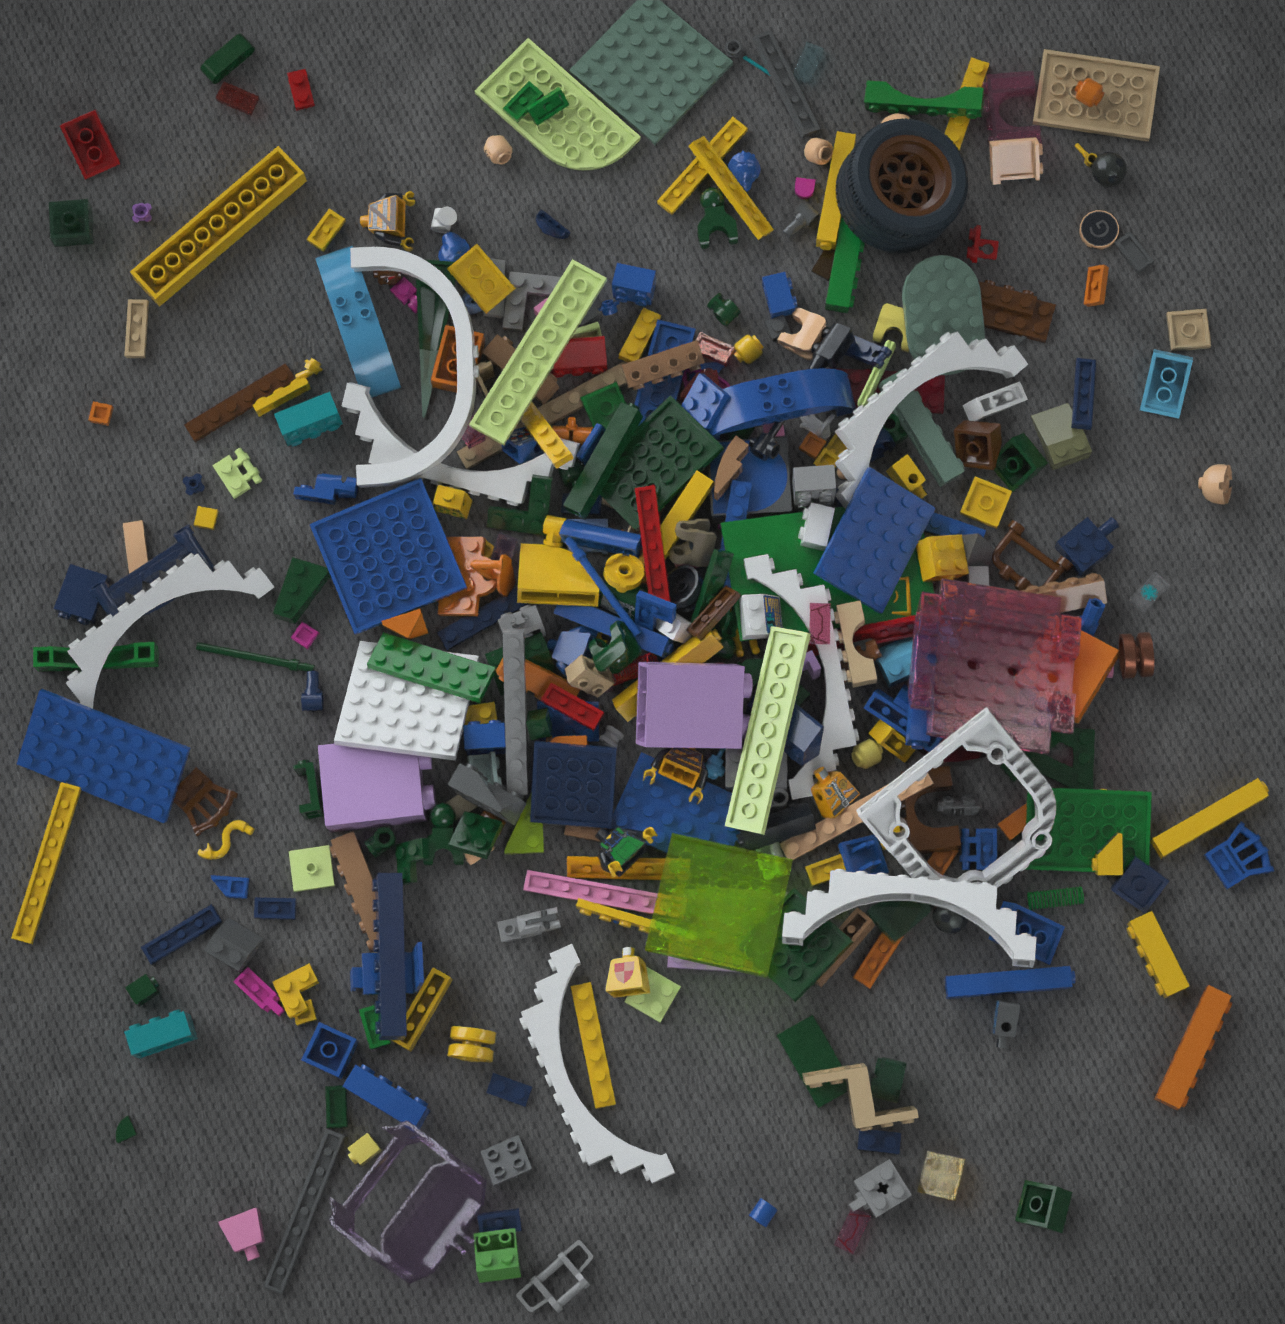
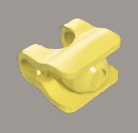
M884 304L873 333V341L880 343L887 331L892 329L898 330L903 336L901 350L908 353L909 348L906 339L903 308Z

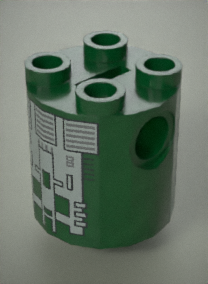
M605 582L635 623L636 595L639 591L648 593L647 585L641 583L637 588L621 593ZM599 589V593L602 595L599 596L598 607L619 616Z

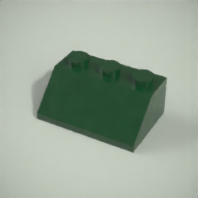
M542 632L525 638V659L557 674ZM503 647L485 654L488 664L495 667V671L503 658ZM495 672L494 680L500 695H504V682L498 679L499 675Z

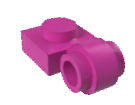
M403 277L390 291L403 305L409 301V308L416 313L418 311L417 289Z

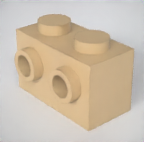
M580 655L565 668L567 682L572 687L583 690L585 693L597 698L614 684L609 668L604 672L598 671L594 661L583 655Z

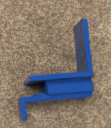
M417 942L412 952H405L406 994H417L424 983L422 942ZM362 953V967H352L350 971L351 991L363 988V995H378V993L374 992V981L377 980V973H374V960H377V953Z

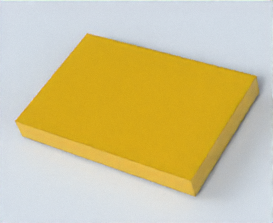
M478 244L474 245L447 268L485 314L516 289Z

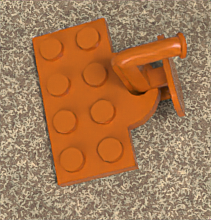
M446 537L467 588L440 599L438 615L478 616L480 597L489 595L496 588L503 597L508 596L515 585L512 561L509 556L502 554L499 560H491L488 557H484L486 538Z

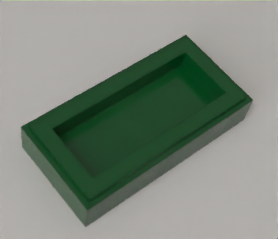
M343 1085L325 1086L326 1128L348 1127L347 1089Z

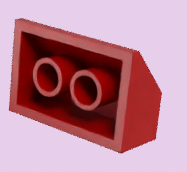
M605 336L571 338L550 373L555 377H563L564 374L581 376L584 373L592 372V374L598 375L607 371Z

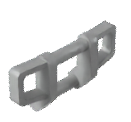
M577 1240L566 1251L559 1253L555 1261L538 1276L534 1275L530 1279L531 1281L516 1294V1297L529 1312H534L549 1302L559 1313L563 1310L562 1307L583 1288L587 1289L590 1286L581 1272L593 1260V1254L582 1241ZM576 1246H581L588 1254V1259L579 1269L566 1256ZM565 1264L578 1282L556 1301L542 1282ZM534 1284L546 1299L534 1307H530L523 1299L522 1294Z

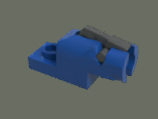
M331 470L328 474L317 475L315 489L308 485L295 486L293 494L299 500L335 505L337 495L338 498H356L358 492L357 478Z

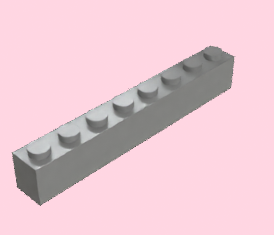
M504 629L503 665L507 792L511 794L514 791L520 795H528L524 629Z

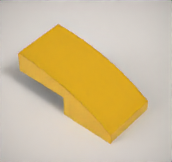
M836 433L813 464L816 466L834 465L835 468L837 467L835 462L840 459L838 455L846 450L847 447Z

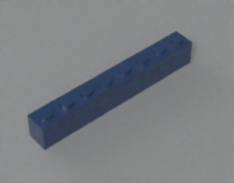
M377 873L375 879H372V892H375V899L372 901V911L376 912V920H373V932H376V940L373 941V952H377V960H374V973H377V980L374 981V992L378 993V1001H375V1014H378V1021L375 1022V1034H379V1040H404L407 1036L403 878L402 873Z

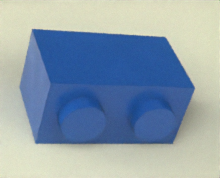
M785 272L762 277V286L771 319L784 315V317L792 315L795 307H798L795 295H791L790 289H793L791 278H787Z

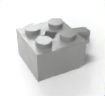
M536 605L523 606L519 609L520 611L513 614L512 612L505 613L498 619L502 635L504 629H524L525 638L542 632L543 637L546 636Z
M889 1159L853 1181L859 1191L855 1194L858 1199L850 1203L849 1206L853 1212L860 1207H863L865 1211L870 1209L873 1216L877 1218L911 1197L912 1194ZM879 1183H881L882 1186L887 1185V1194H884L883 1192L878 1193L877 1189L879 1188Z

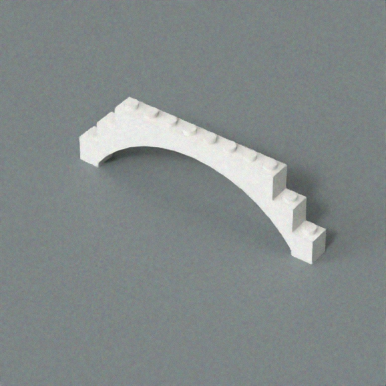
M958 331L951 334L947 332L940 337V343L937 345L933 344L925 350L927 354L922 358L919 356L911 362L912 366L908 370L905 368L896 375L898 378L894 382L889 381L882 387L883 391L881 393H875L868 398V404L864 407L861 405L853 411L854 415L850 419L847 417L838 424L839 428L835 433L847 449L838 455L840 459L835 462V465L848 481H845L838 487L839 491L835 496L843 507L847 508L866 469L869 468L873 447L884 423L895 407L911 391L938 375L957 370H985L1003 374L1005 378L1014 377L1028 365L1015 345L1010 347L1003 346L996 352L987 339H975L967 345Z
M352 382L347 383L342 406L346 407L347 411L358 414L360 411L355 435H359L360 440L372 442V439H374L368 463H391L410 457L418 452L404 442L385 422L369 393L370 387ZM560 438L574 458L559 467L568 470L569 467H574L580 443ZM545 453L529 462L502 470H466L440 463L429 472L415 479L421 478L423 480V478L431 480L430 483L435 485L449 484L451 488L459 490L461 488L468 489V493L480 496V493L488 495V499L499 501V498L507 500V504L518 506L519 503L525 502L532 475L551 477L554 465Z
M190 553L182 559L184 564L180 567L174 565L166 571L168 576L162 580L158 577L150 583L152 588L146 592L142 589L133 596L136 600L130 604L125 602L117 608L119 612L116 615L112 616L109 614L101 620L103 624L96 629L93 626L85 632L86 637L80 641L77 638L68 645L70 649L67 652L82 671L78 672L75 670L67 676L69 680L66 684L79 699V704L93 709L96 684L108 654L123 633L142 615L173 598L205 590L240 591L254 594L259 599L274 588L273 584L260 568L255 569L252 567L244 573L246 577L243 579L229 560L226 562L221 560L213 567L215 571L212 572L198 553L195 555Z
M768 554L745 558L743 561L747 580L753 579L779 595L802 619L812 637L818 639V634L821 632V616L818 614V609L812 612L811 610L828 605V601L831 600L829 588L825 589V585L800 589L803 581L801 573L797 574L796 569L772 574L775 566L773 558L769 559ZM829 606L819 609V613L823 616V632L819 635V639L829 644L813 639L822 662L826 687L825 709L822 721L824 731L820 754L804 764L793 779L787 780L791 800L813 796L811 787L818 782L817 778L813 779L814 771L820 767H825L827 772L836 770L839 760L837 753L833 754V750L855 746L856 741H859L857 728L853 729L852 721H855L853 708L849 709L848 701H851L849 688L845 689L844 681L847 680L845 668L841 669L840 661L843 660L841 648L837 649L836 641L839 640L837 628L833 629L832 621L835 620L833 608L829 609Z
M836 869L830 872L829 893H824L821 890H813L807 893L805 915H801L800 912L796 911L784 913L782 944L803 946V940L816 928L845 911L875 902L915 901L948 909L977 924L1002 946L1012 959V966L1033 968L1036 951V937L1027 933L1015 935L1017 911H1012L1009 908L996 909L997 886L986 882L972 884L970 881L951 882L949 879L930 880L928 877L909 878L907 875L889 876L886 873L868 874L865 871H856L855 873L847 872L844 869Z
M572 944L550 953L551 959L548 962L552 971L557 970L558 973L535 983L537 988L534 989L538 1001L543 1000V1002L522 1011L523 1017L519 1019L523 1029H528L531 1034L528 1040L532 1049L537 1048L539 1052L536 1058L540 1067L545 1066L548 1074L544 1076L549 1087L554 1086L556 1093L553 1096L557 1105H562L565 1111L562 1113V1117L566 1125L570 1124L573 1132L570 1133L574 1144L579 1143L582 1149L578 1153L583 1164L587 1162L591 1166L612 1156L613 1160L610 1163L614 1172L619 1171L620 1175L644 1165L645 1168L642 1169L646 1181L651 1180L652 1184L675 1174L666 1153L658 1155L647 1152L616 1137L588 1112L578 1098L564 1066L559 1031L564 995L576 967L581 965V962Z

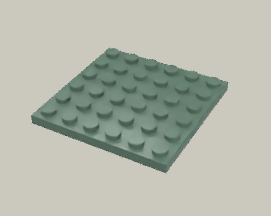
M637 0L569 70V73L650 142L656 145L733 65V61L660 0Z

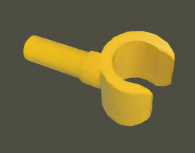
M1077 143L1075 147L1085 158V165L1091 166L1092 163L1088 158L1090 157L1095 160L1097 155L1094 153L1089 154Z

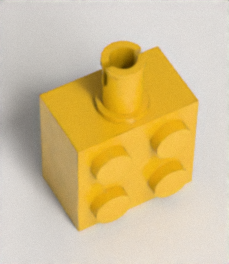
M962 534L929 536L918 541L916 549L922 581L940 580L943 585L944 598L957 596L954 579L969 574Z

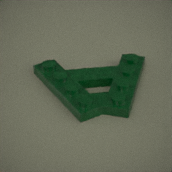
M1060 713L1035 737L1028 741L1021 750L1042 775L1072 789H1093L1095 729L1074 728ZM1061 742L1073 748L1072 767L1045 754ZM1005 764L1000 766L1013 782L1017 780V777Z

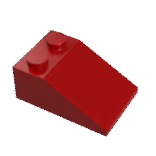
M97 109L60 125L84 179H88L121 164Z

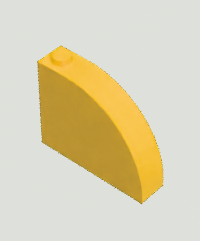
M521 543L517 603L598 607L599 588L581 563L574 559L571 551L542 544Z

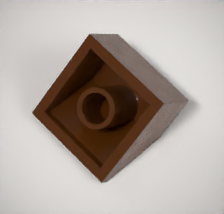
M969 420L961 422L954 429L956 458L962 461L964 467L994 470L1002 444L1001 424Z

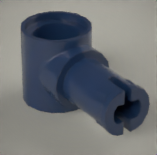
M317 671L307 672V686L305 693L301 695L302 711H323L324 698L323 693L319 689V673Z

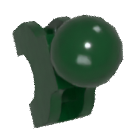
M717 188L706 189L700 196V203L704 208L705 215L699 222L697 230L700 248H709V236L715 231L724 232L728 237L729 244H738L737 223L732 216L725 212L723 206L725 203L724 194Z
M734 605L732 606V611L730 612L729 610L712 629V631L716 629L722 637L720 642L723 648L713 655L721 661L731 659L736 652V645L732 638L736 637L738 627Z
M437 804L430 812L433 828L432 833L427 837L429 859L423 860L425 866L432 865L435 852L444 848L452 853L455 865H463L465 860L464 853L450 849L448 845L455 832L453 824L456 819L455 810L448 804Z

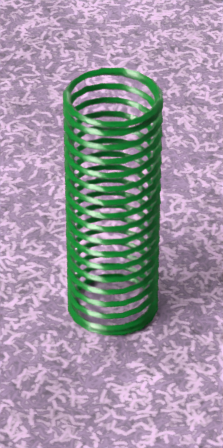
M1082 886L1072 887V889L1070 887L1069 889H1050L1049 891L1046 890V892L1045 890L1033 891V893L1030 891V893H1027L1029 910H1032L1031 895L1033 909L1035 910L1034 894L1037 910L1039 909L1037 893L1040 909H1042L1040 893L1044 909L1045 893L1046 908L1048 909L1047 892L1050 908L1052 904L1053 908L1055 907V902L1056 907H1058L1057 892L1059 906L1061 907L1060 891L1063 907L1065 902L1066 906H1068V899L1071 906L1070 890L1074 906L1073 889L1076 905H1078V901L1079 905L1081 903L1083 905L1084 894ZM1050 891H1051V894H1052V904H1051V898H1050Z

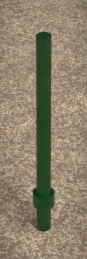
M197 642L196 650L286 667L291 671L298 672V670L308 672L315 670V665L302 663L297 659L287 660Z

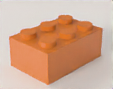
M445 325L431 376V384L433 388L457 393L455 327ZM474 331L475 346L478 345L479 357L475 358L477 365L481 360L485 337L483 333Z

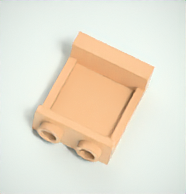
M1036 137L989 141L990 178L993 185L1001 184L1003 180L1035 178L1036 181L1040 180V174H1043L1042 162L1040 163L1039 155H1043V147Z

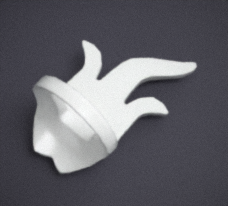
M814 414L800 417L803 422L800 424V428H805L826 441L831 435L829 424L835 415L831 414L824 423L817 419Z

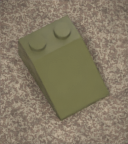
M1069 403L1031 415L1051 470L1090 457L1092 450L1083 429L1071 428L1072 409Z

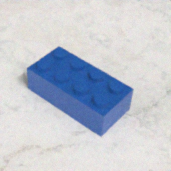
M364 1064L361 1067L355 1065L343 1087L418 1132L430 1113V1110L427 1108L428 1104L417 1096L413 1100L409 1097L411 1093L400 1086H397L395 1089L392 1087L393 1082L380 1075L377 1078L374 1076L375 1072Z

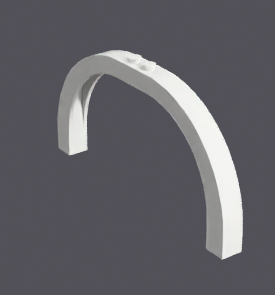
M350 248L351 268L354 272H400L417 278L431 287L445 302L455 327L457 394L452 413L442 431L429 445L405 459L383 464L356 465L357 486L360 488L393 486L418 478L432 470L453 451L461 440L474 409L476 377H479V366L476 365L475 358L479 357L478 345L475 346L474 330L465 303L452 283L431 263L414 254L394 248Z

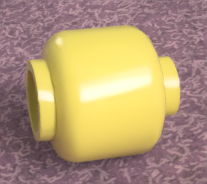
M867 739L854 746L851 754L853 762L858 767L870 768L881 762L883 749L878 742Z

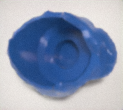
M742 150L741 153L738 152L728 163L729 170L746 192L749 191L752 183L760 174V164L755 155Z
M447 232L442 237V246L439 250L438 258L440 261L455 262L470 250V246L465 239H462L456 233Z

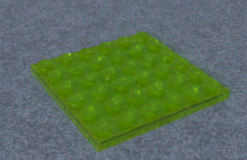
M672 833L645 951L767 978L793 859Z

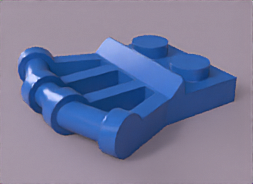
M1242 821L1237 825L1227 841L1204 854L1226 890L1248 876L1274 872L1268 855L1269 849L1267 846H1263L1259 834L1256 835L1245 827ZM1239 832L1249 839L1234 849L1231 846ZM1253 844L1257 852L1241 861L1237 853ZM1261 857L1262 868L1246 869L1245 865Z

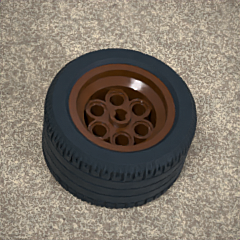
M901 118L878 124L865 133L843 161L837 175V206L844 222H846L845 224L848 225L851 232L853 231V234L859 237L860 240L884 252L907 253L928 246L956 219L964 206L969 183L964 158L960 154L958 147L944 132L942 133L941 130L926 122ZM887 168H891L893 173L889 172ZM880 184L885 185L887 190L883 189ZM912 198H915L918 203L913 202ZM893 199L897 200L900 205H896L893 202Z

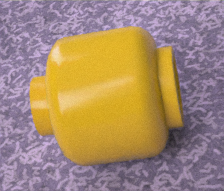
M746 335L735 343L734 348L736 352L734 355L740 363L744 361L746 364H751L762 355V348L764 347L755 335Z

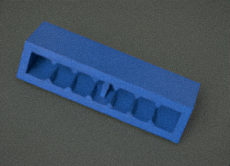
M566 519L559 532L563 543H565L564 540L571 536L577 546L610 553H623L626 556L633 555L639 558L642 549L641 534Z

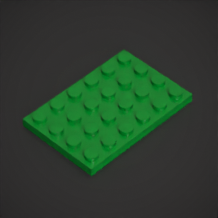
M1052 788L1056 800V815L1053 827L1049 832L1052 837V843L1045 850V854L1031 861L1026 869L1096 872L1092 871V858H1095V853L1115 833H1122L1123 871L1135 856L1149 865L1152 792ZM1028 791L1026 824L1035 818L1034 800ZM1040 834L1035 840L1041 841L1045 835Z

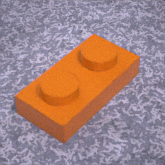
M1108 266L1088 267L1084 305L1091 307L1104 304L1109 271Z

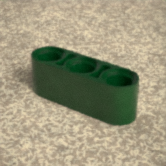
M237 34L201 65L200 70L213 84H217L251 56L255 47L242 34Z

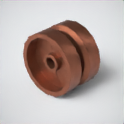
M1149 632L1138 633L1136 640L1131 633L1120 634L1118 650L1122 678H1134L1137 670L1141 677H1152L1154 674V649L1151 634Z

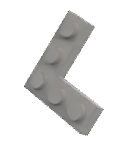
M510 272L509 281L516 289L506 297L503 330L522 331L527 294L549 297L561 277Z

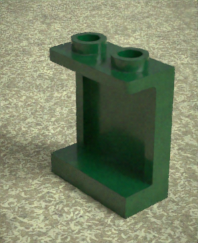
M310 760L298 761L297 765H293V769L298 776L307 775L311 802L299 805V812L305 820L324 817L318 768Z

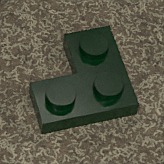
M419 838L396 845L397 873H402L403 885L417 882L416 862L429 859L428 838Z

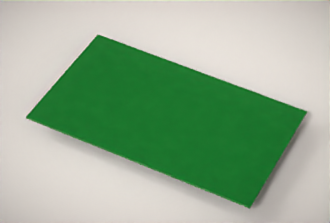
M836 507L834 510L828 543L846 510L844 507ZM803 512L721 523L725 551H730L734 554L728 571L731 588L741 596L751 594L779 596L763 584L753 579L747 580L743 560L768 554L769 559L773 558L775 570H772V574L796 569L797 574L801 573L803 585L800 586V589L825 585V589L829 588L831 600L828 601L829 609L833 608L834 612H836V605L857 601L813 574L824 551L800 545L801 539H798L800 528L804 527L805 520L802 519ZM923 532V534H922L920 540L924 539V532ZM915 548L900 577H909L910 616L937 611L932 581H922L917 549ZM906 580L898 581L883 613H878L861 603L865 619L864 625L907 617L905 615L892 614V612L907 611ZM897 591V592H898V600L894 603V600L896 599V593H895V592ZM780 597L782 628L809 632L794 609ZM738 600L734 604L740 642L755 640H742L740 607ZM835 620L832 621L833 629L840 628L839 624H835Z

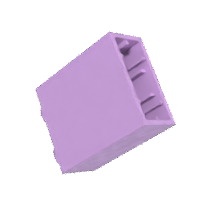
M639 662L636 744L644 747L742 749V739L746 737L750 719L748 714H743V698L751 697L753 687L751 674L744 673L745 666L737 664Z
M335 744L318 745L325 826L329 832L427 821L426 810L433 809L436 806L434 785L423 784L422 770L432 769V757Z

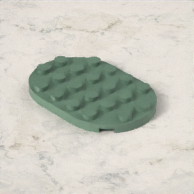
M948 255L928 257L917 263L910 274L907 275L902 290L906 339L913 359L919 356L922 358L927 354L925 350L933 344L937 345L940 343V337L947 332L951 334L958 331L967 345L975 339H985L980 285L973 270L962 260ZM957 370V371L947 372V373H944V374H941V375L957 374V373H960V372H962V371H964V370Z

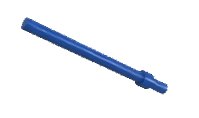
M571 536L566 538L564 542L572 551L574 559L581 563L634 637H638L642 632L586 558L587 554L582 548L577 546Z

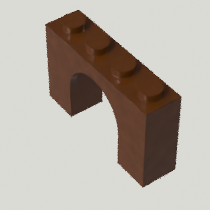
M950 766L932 768L928 771V774L934 784L901 801L900 808L905 811V818L903 819H905L910 831L907 839L920 854L960 850L961 847L958 825L931 828L922 824L916 817L914 805L921 796L927 793L949 791L952 789Z

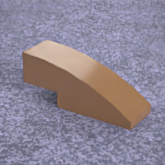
M735 436L728 445L717 470L714 488V499L717 501L731 486L732 480H736L743 471L741 461L749 452V444L738 436Z

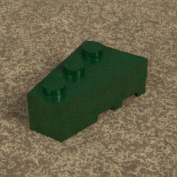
M292 557L273 612L276 619L296 624L315 596L322 590L321 588L331 578L328 568Z

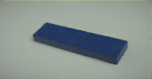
M1076 358L1071 428L1091 430L1096 360Z
M211 904L143 945L141 949L150 964L153 965L222 923V920Z

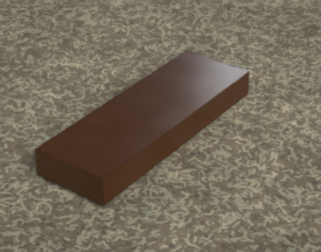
M725 586L686 631L691 636L702 641L739 600L741 595L732 588Z

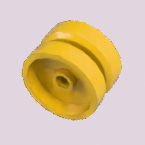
M452 1026L450 1038L454 1041L462 1042V1044L453 1043L449 1045L447 1056L468 1062H493L494 1051L490 1048L482 1047V1045L495 1044L497 1033L478 1028Z

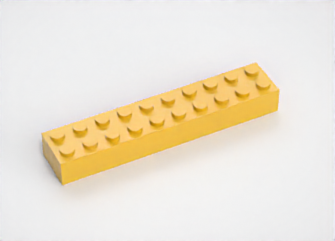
M277 146L132 269L130 273L133 279L160 307L307 182L304 172Z

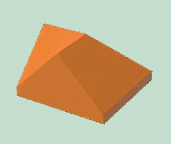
M421 609L381 621L384 628L407 639L428 634Z

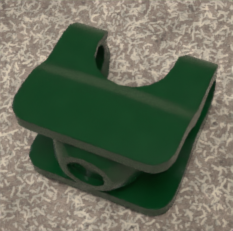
M616 620L610 626L612 637L609 645L602 639L594 638L588 645L596 669L604 672L609 668L612 674H619L640 657L642 653L638 642L626 624Z

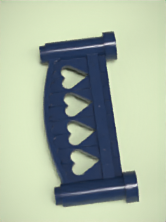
M186 525L174 533L173 536L177 543L111 586L108 585L106 580H103L92 586L88 592L92 598L96 597L107 615L111 614L114 616L119 612L117 608L125 603V592L136 595L142 590V581L149 584L159 577V570L168 571L176 565V559L183 561L182 559L190 553H193V555L198 553L212 572L215 569L213 568V563L193 534L195 531L191 525ZM173 598L156 606L144 615L150 614L164 607L176 598Z

